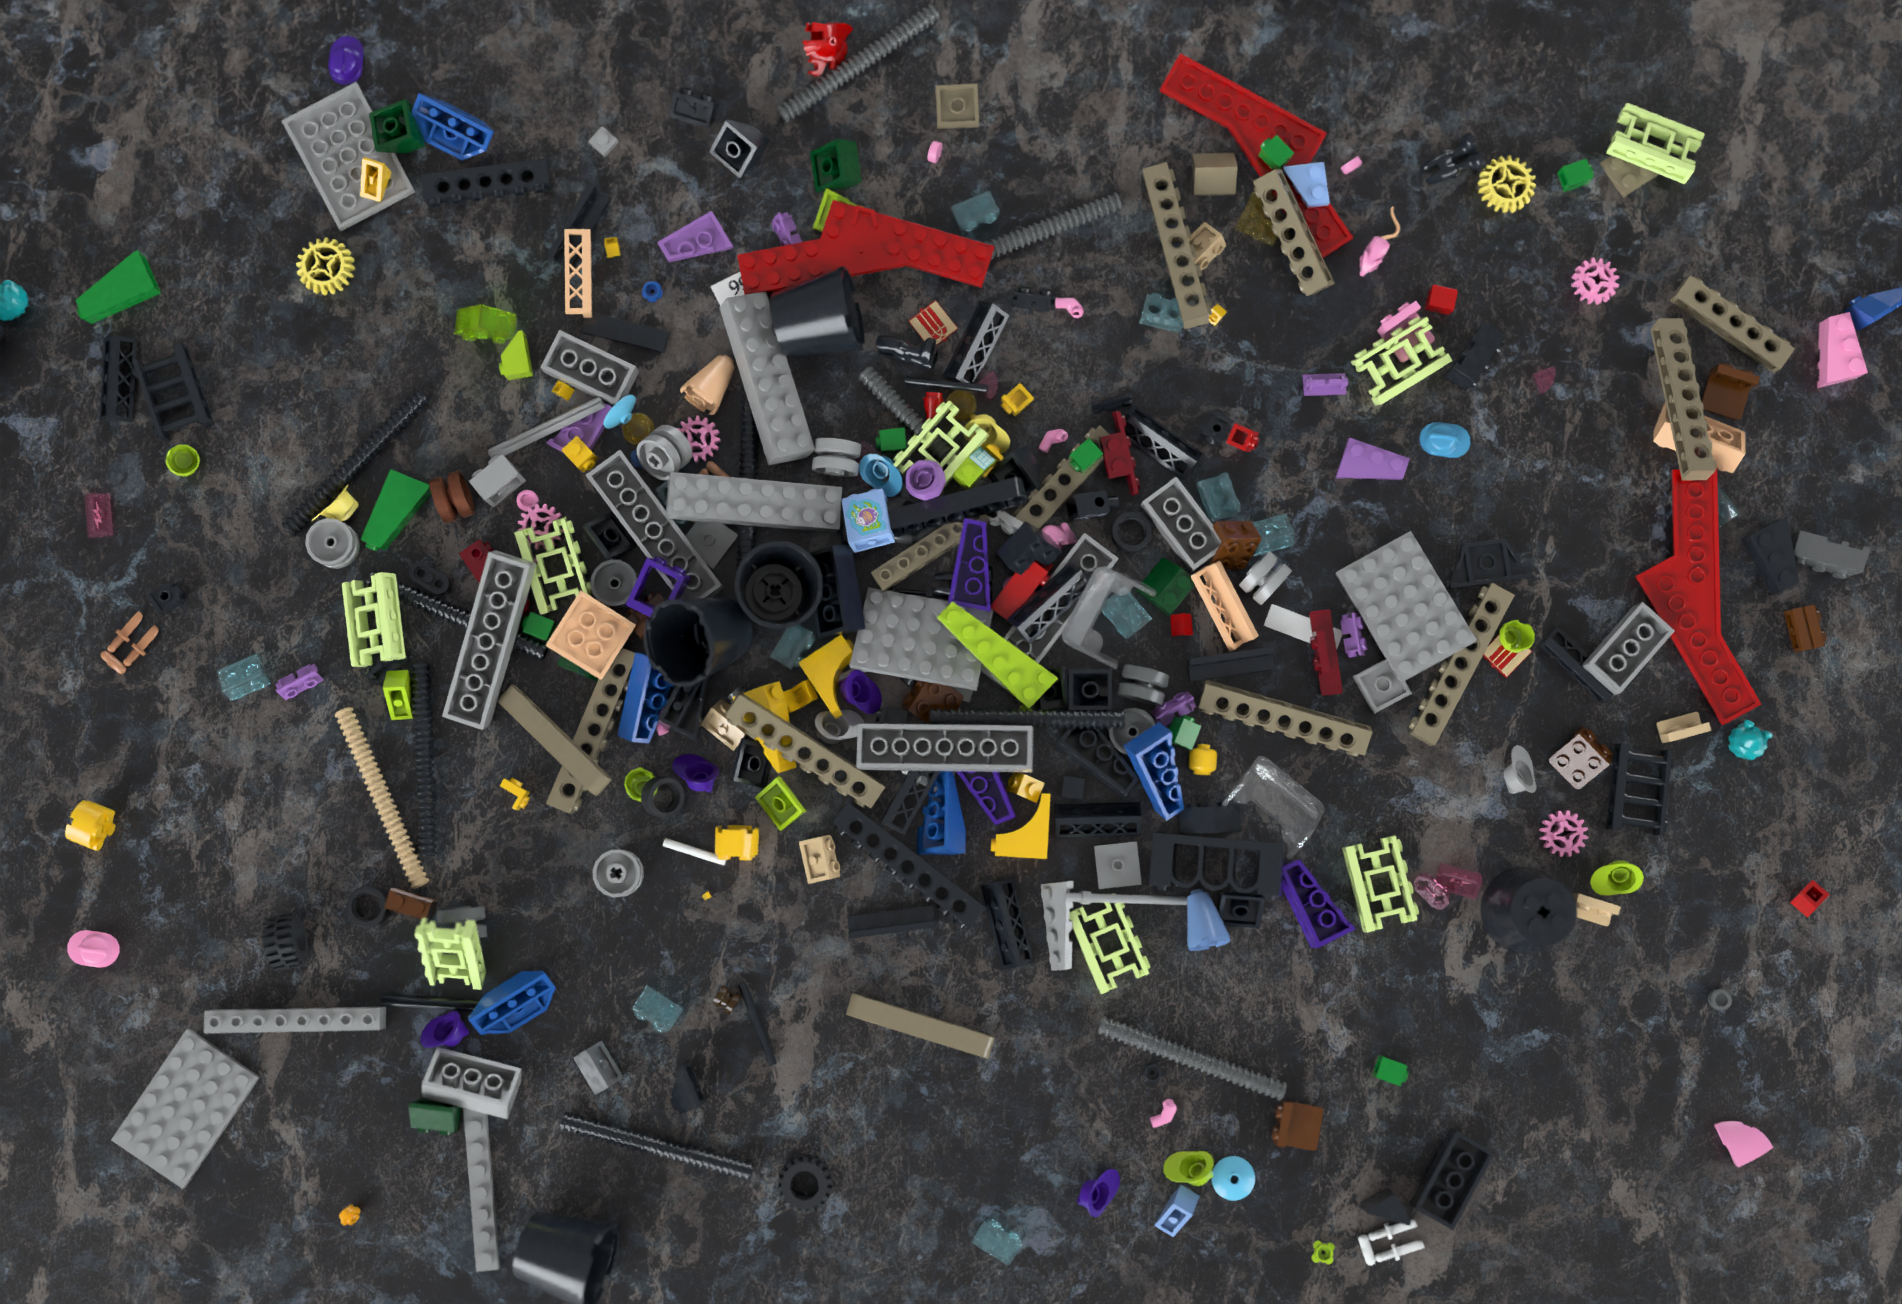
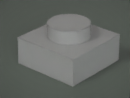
M603 126L588 141L604 157L619 143L618 139Z

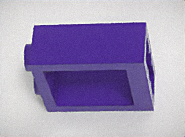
M661 557L647 558L626 605L649 617L653 613L652 609L655 606L640 599L639 596L653 567L678 579L668 600L681 599L691 576L685 574L686 570L674 565V567L667 565V560Z

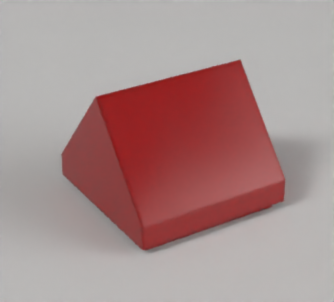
M1192 614L1170 615L1171 637L1193 635Z

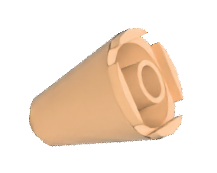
M718 355L683 384L680 392L684 391L687 394L684 398L700 411L704 412L707 409L711 411L710 415L715 414L735 370L734 361L727 355Z

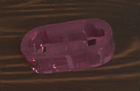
M1418 874L1413 884L1416 892L1433 908L1438 910L1446 908L1450 899L1447 890L1430 874ZM1420 880H1421V881L1427 880V881H1428V884H1427L1428 888H1427L1426 886H1422V887L1419 886ZM1433 892H1434L1438 897L1441 896V895L1444 896L1443 902H1442V901L1436 902V901H1435L1436 896L1433 894Z

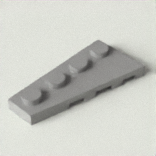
M1073 881L1040 884L1051 970L1072 969V941L1069 939V933L1072 930L1073 921L1069 920V909L1073 908V902H1065L1063 895L1064 893H1070V889H1073Z

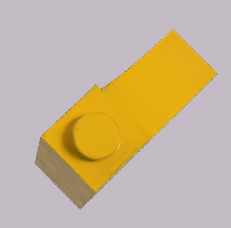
M842 635L799 662V665L835 719L843 715L837 701L839 677L851 662L854 649L849 638L845 640Z
M1041 794L1037 811L1022 828L1007 834H996V839L991 838V851L995 852V856L1047 859L1050 794Z

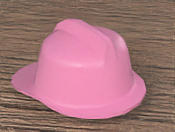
M89 930L75 933L67 945L68 954L75 963L93 967L111 965L117 959L120 952L117 939L112 935Z

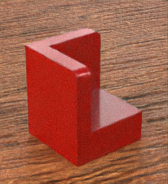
M1433 284L1428 291L1425 310L1450 315L1454 311L1458 291Z

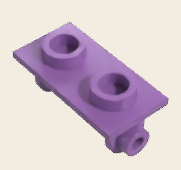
M778 212L772 220V228L778 234L780 246L802 242L799 233L791 235V232L797 230L792 216L788 213L781 214Z
M1345 373L1303 375L1304 396L1346 394L1348 378H1345Z
M1352 613V618H1350V614L1342 615V620H1340L1342 634H1351V638L1343 639L1345 653L1348 654V658L1356 657V652L1364 656L1365 650H1367V642L1365 637L1362 638L1361 629H1364L1362 617H1359L1358 613Z
M308 664L297 670L298 678H295L294 674L291 673L279 679L278 683L275 684L277 687L276 692L287 700L324 681L317 673L318 668L315 664Z
M1186 691L1176 694L1168 702H1163L1162 706L1156 705L1155 709L1150 711V713L1156 718V723L1160 722L1166 726L1172 722L1175 712H1178L1179 716L1182 717L1194 711L1193 708L1197 706L1193 700L1194 697Z

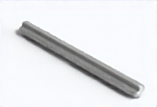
M596 397L488 450L489 456L492 459L496 455L500 456L503 454L505 456L603 409L605 404L600 397Z

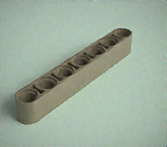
M511 684L498 699L499 704L592 794L598 796L612 780L591 757L518 687Z
M852 993L846 1011L848 1016L984 1058H989L995 1040L994 1036Z

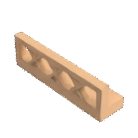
M565 229V313L583 314V318H592L590 229ZM569 235H582V243L575 248L569 243ZM575 254L582 259V263L576 269L569 263V259ZM575 274L582 279V285L576 290L570 285V279ZM577 295L582 300L583 308H570V300Z
M1220 560L1204 566L1191 575L1229 652L1259 636ZM1203 575L1206 581V586L1203 584L1199 576ZM1211 595H1213L1216 600L1215 604H1213L1211 600ZM1221 614L1225 617V623L1221 619ZM1231 633H1233V635H1234V637H1235V639H1236V642H1235V643L1233 642V640H1232L1231 637H1230V636H1231Z

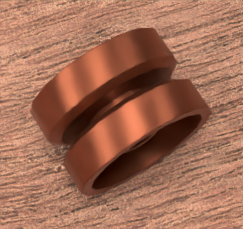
M457 470L448 473L447 482L441 476L430 479L431 494L437 511L445 524L456 521L458 513L464 518L475 515L473 499L461 471Z

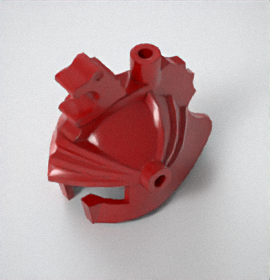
M808 22L806 23L805 32L811 33V40L803 41V48L806 50V55L810 56L808 62L815 65V69L808 71V74L820 77L827 62L829 63V69H836L837 64H840L847 54L848 45L845 43V39L852 32V26L843 22L826 24L812 22V25Z

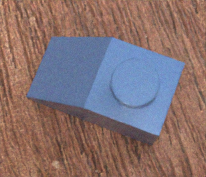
M1180 1185L1170 1197L1155 1226L1174 1237L1193 1215L1200 1196Z

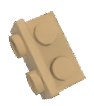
M1206 222L1191 235V238H1188L1189 245H1194L1196 257H1193L1195 264L1199 263L1200 270L1205 269L1226 247L1222 234Z
M721 699L710 709L702 721V726L734 751L738 748L741 738L744 739L746 736V729L740 725L735 727L726 721L728 718L725 716V712L730 704Z
M1698 712L1656 723L1662 743L1711 731L1709 722L1701 723Z
M831 835L799 842L808 884L840 877V865L836 859L835 843Z
M1572 893L1577 906V918L1609 926L1611 916L1619 915L1620 906L1582 894Z

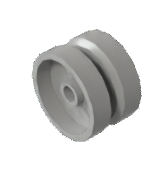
M661 425L639 442L637 457L640 464L650 475L660 480H668L670 472H678L690 462L692 448L687 438L677 428L670 425Z
M837 438L815 439L814 451L821 456L813 458V471L839 477L858 476L859 463L852 459L860 457L861 444Z
M326 518L317 521L310 527L306 535L305 545L308 554L313 560L329 568L340 569L355 561L359 554L360 541L358 534L352 527L337 519Z
M1271 551L1250 568L1246 573L1247 576L1238 585L1246 593L1258 585L1259 588L1253 594V599L1260 605L1272 595L1292 572L1285 564H1280L1272 571L1271 568L1276 564L1278 558Z
M610 850L603 853L596 860L593 868V880L596 887L603 894L611 897H623L634 893L641 886L644 878V867L641 860L633 852L627 850ZM618 869L622 870V873H620L622 877L616 876V871Z

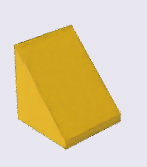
M605 238L604 246L607 258L620 256L618 238Z
M1216 304L1211 309L1212 315H1209V322L1215 326L1227 311L1219 304Z
M559 380L552 389L553 393L569 401L575 391Z

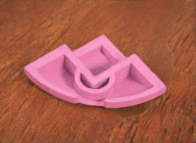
M1724 1121L1714 1124L1723 1145L1727 1146L1737 1167L1753 1161L1773 1148L1768 1138L1755 1127H1749L1738 1121Z

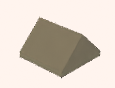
M1234 153L1192 154L1193 196L1236 194L1238 166Z

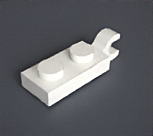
M1001 510L995 512L997 515L995 518L988 516L992 526L1002 525L1001 528L1009 535L1014 534L1023 524L1020 520Z

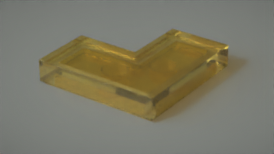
M1253 190L1235 230L1273 247L1277 240V236L1272 230L1273 223L1264 218V204Z

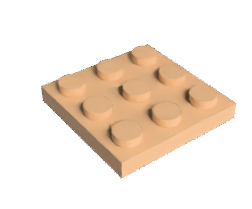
M580 590L545 646L602 680L636 624Z

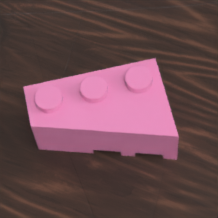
M1850 312L1829 317L1819 323L1818 349H1820V361L1818 362L1819 381L1817 382V388L1856 379L1868 373Z

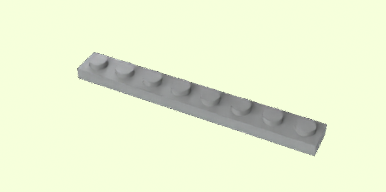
M463 1108L476 1272L498 1270L500 1263L488 1115Z

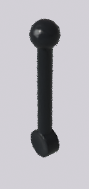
M894 586L889 589L892 592L926 595L929 598L933 596L932 589H927L926 591L897 589Z

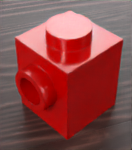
M1234 423L1226 443L1243 451L1251 452L1258 445L1259 433Z
M1812 880L1790 903L1808 918L1830 894Z

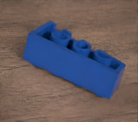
M635 652L617 736L628 741L650 743L658 724L659 713L668 702L666 697L671 686H675L665 681L664 676L658 669L654 670L646 653Z
M1159 722L1126 743L1124 748L1154 810L1167 821L1184 810L1181 786L1177 779L1179 774L1174 761L1175 750L1171 743V739H1173L1172 732Z

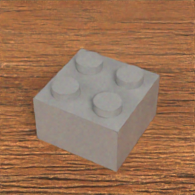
M503 454L494 456L488 462L489 465L486 468L474 472L471 476L472 479L469 480L480 496L493 508L526 482L525 478Z

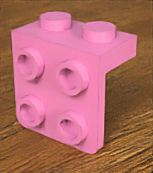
M1417 301L1411 305L1408 302L1398 309V314L1395 316L1390 314L1380 321L1382 325L1377 332L1384 340L1392 337L1390 335L1392 331L1400 327L1405 329L1409 326L1408 322L1419 316L1417 312L1421 308ZM1421 326L1398 339V341L1408 339L1412 347L1420 342L1414 333L1420 330ZM1430 330L1425 332L1424 335L1429 344H1432L1435 337ZM1403 346L1393 352L1401 363L1410 359Z

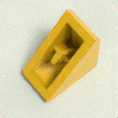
M366 157L362 159L360 196L379 202L382 201L392 173L384 163Z

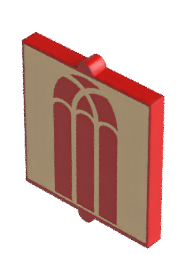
M936 300L926 308H921L920 312L908 321L924 342L927 338H935L936 346L942 341L946 342L947 338L958 330V327Z
M1498 635L1488 645L1483 657L1491 664L1492 668L1495 667L1507 678L1532 651L1526 649L1518 653L1510 652L1500 643Z

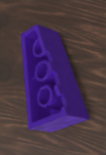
M967 518L963 520L948 604L954 602L958 606L991 612L986 522Z
M956 771L995 825L1017 817L999 772Z
M1300 859L1284 864L1282 889L1310 948H1319L1355 930V927L1348 922L1342 911L1335 906L1326 891H1323L1318 885L1317 880Z

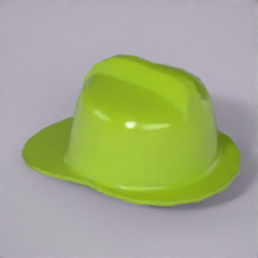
M1617 860L1597 869L1592 875L1590 883L1592 889L1600 895L1627 894L1638 890L1643 883L1644 877L1639 867L1627 861Z
M1204 1151L1176 1152L1167 1158L1163 1166L1164 1173L1168 1179L1175 1182H1187L1192 1186L1204 1185L1214 1176L1212 1172L1213 1158Z

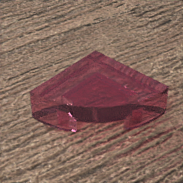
M1554 366L1533 374L1540 394L1546 392L1552 386L1556 375Z
M992 370L977 383L989 385L988 393L984 394L990 401L995 397L998 389V379Z

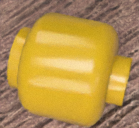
M1197 744V748L1189 751L1188 767L1193 771V774L1210 775L1211 772L1216 770L1217 752L1210 749V745Z

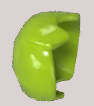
M178 444L168 451L165 462L170 472L177 476L186 477L192 475L198 469L200 457L195 448L187 444Z
M1512 620L1501 627L1499 641L1506 650L1518 653L1531 648L1535 642V633L1530 624H1523L1519 620Z
M642 767L631 770L625 777L624 783L629 797L642 802V789L646 782L655 777L654 774Z

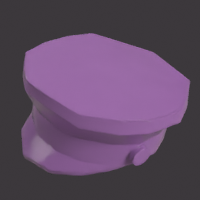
M918 460L906 473V489L912 496L924 501L940 496L946 484L943 469L936 461Z

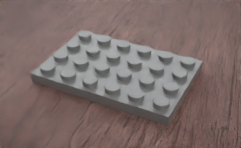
M357 82L282 120L341 231L415 193L396 154L375 151L369 113L373 111ZM364 157L384 163L392 172L381 202L360 196L362 159Z
M1411 531L1336 572V576L1400 684L1477 641Z
M868 587L863 608L866 629L860 630L857 633L850 662L851 669L977 691L983 664L936 618L949 605L948 601L886 590L883 592L881 589ZM960 606L991 628L994 614L993 609L990 612Z
M186 1029L111 1140L183 1189L188 1185L260 1076L191 1029Z

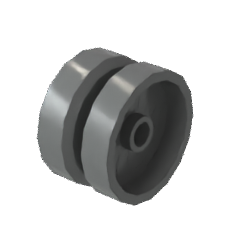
M611 559L602 562L595 568L591 576L590 586L593 595L599 602L612 609L627 608L629 606L626 605V602L639 574L633 567L621 560ZM615 582L619 583L617 587L613 586Z
M1124 665L1121 676L1133 683H1120L1117 695L1146 704L1162 706L1165 694L1153 687H1167L1170 676L1147 667Z
M1138 708L1124 710V730H1121L1120 727H1117V730H1114V727H1110L1107 730L1108 741L1113 744L1119 754L1128 756L1124 745L1156 725L1153 718L1147 712ZM1131 728L1135 729V736L1129 735L1128 731Z
M471 906L450 908L451 910L437 911L438 923L452 924V927L444 929H455L456 923H461L462 927H465L466 920H483L486 917L485 906L473 908ZM484 924L476 925L479 938L487 937V926Z

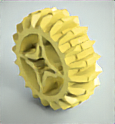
M1511 155L1506 160L1502 156L1497 161L1495 159L1491 160L1490 165H1486L1484 172H1481L1479 175L1482 178L1478 181V185L1482 186L1479 189V193L1485 194L1482 197V201L1488 199L1487 207L1493 204L1495 205V211H1498L1501 207L1503 213H1506L1508 208L1511 213L1516 211V207L1522 209L1524 204L1530 202L1529 197L1534 195L1532 190L1536 187V184L1532 183L1535 176L1529 175L1532 168L1525 169L1526 162L1519 164V157L1512 161ZM1499 171V181L1492 184L1493 174ZM1522 185L1521 195L1515 198V188Z
M326 237L323 243L320 239H316L315 245L309 242L310 248L308 250L305 247L302 248L305 254L298 255L302 262L296 263V266L300 268L297 274L302 276L300 281L306 284L309 290L313 289V292L316 294L321 291L323 295H327L328 290L331 294H335V288L343 291L341 285L343 283L349 285L346 279L353 278V274L349 271L355 270V267L351 264L354 262V258L350 256V250L345 249L346 246L343 243L338 244L336 239L330 242ZM334 252L337 254L324 257L321 253ZM316 259L315 265L311 267L313 260ZM322 260L327 264L329 272L325 269ZM340 263H341L340 270H339L338 274L336 275V269H337V267L340 266ZM324 276H328L330 278V280L328 281L315 280L318 277L321 278Z

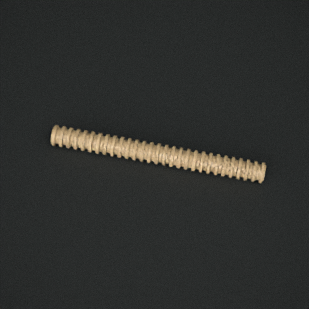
M353 707L341 709L334 716L339 719L337 722L341 724L340 729L344 730L342 734L347 737L345 740L349 742L348 747L352 748L351 754L355 755L353 759L357 760L356 765L360 767L359 772L363 773L361 777L365 778L366 781L364 783L368 785L367 790L371 791L369 795L374 798L372 801L376 803L375 808L379 810L378 815L382 816L380 820L384 821L383 826L387 828L386 833L390 834L388 838L389 840L392 839L393 842L391 844L395 846L394 851L398 853L397 858L401 859L399 863L403 864L402 869L406 871L405 876L409 877L407 881L408 883L411 882V889L419 888L429 882V879L425 877L427 875L426 872H423L424 867L420 866L421 860L417 859L418 854L414 852L416 849L411 846L413 842L409 841L410 836L406 834L408 831L403 828L405 824L401 823L402 818L398 816L399 811L395 810L397 806L393 805L394 800L390 798L391 793L387 791L389 788L384 785L386 781L382 780L383 775L379 773L381 770L376 767L378 763L374 762L375 757L371 755L372 750L368 749L370 745L366 744L367 739L363 737L362 727L358 726L359 720L355 719L356 714L352 712L354 710Z

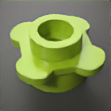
M1315 1241L1313 1243L1314 1254L1312 1255V1260L1315 1263L1320 1261L1331 1264L1333 1262V1250L1335 1249L1334 1244L1331 1242L1325 1244Z

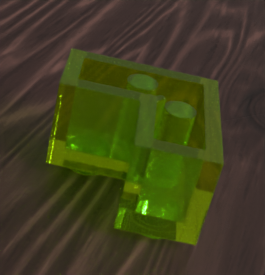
M481 304L457 309L455 334L463 336V340L476 341V338L487 339L488 337L492 338L495 343L503 344L507 340H512L515 336L517 314Z

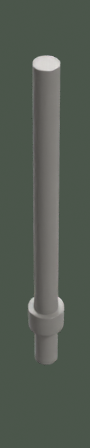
M1090 891L1064 893L1063 895L1065 902H1080V904L1098 902L1187 905L1186 896L1091 894Z

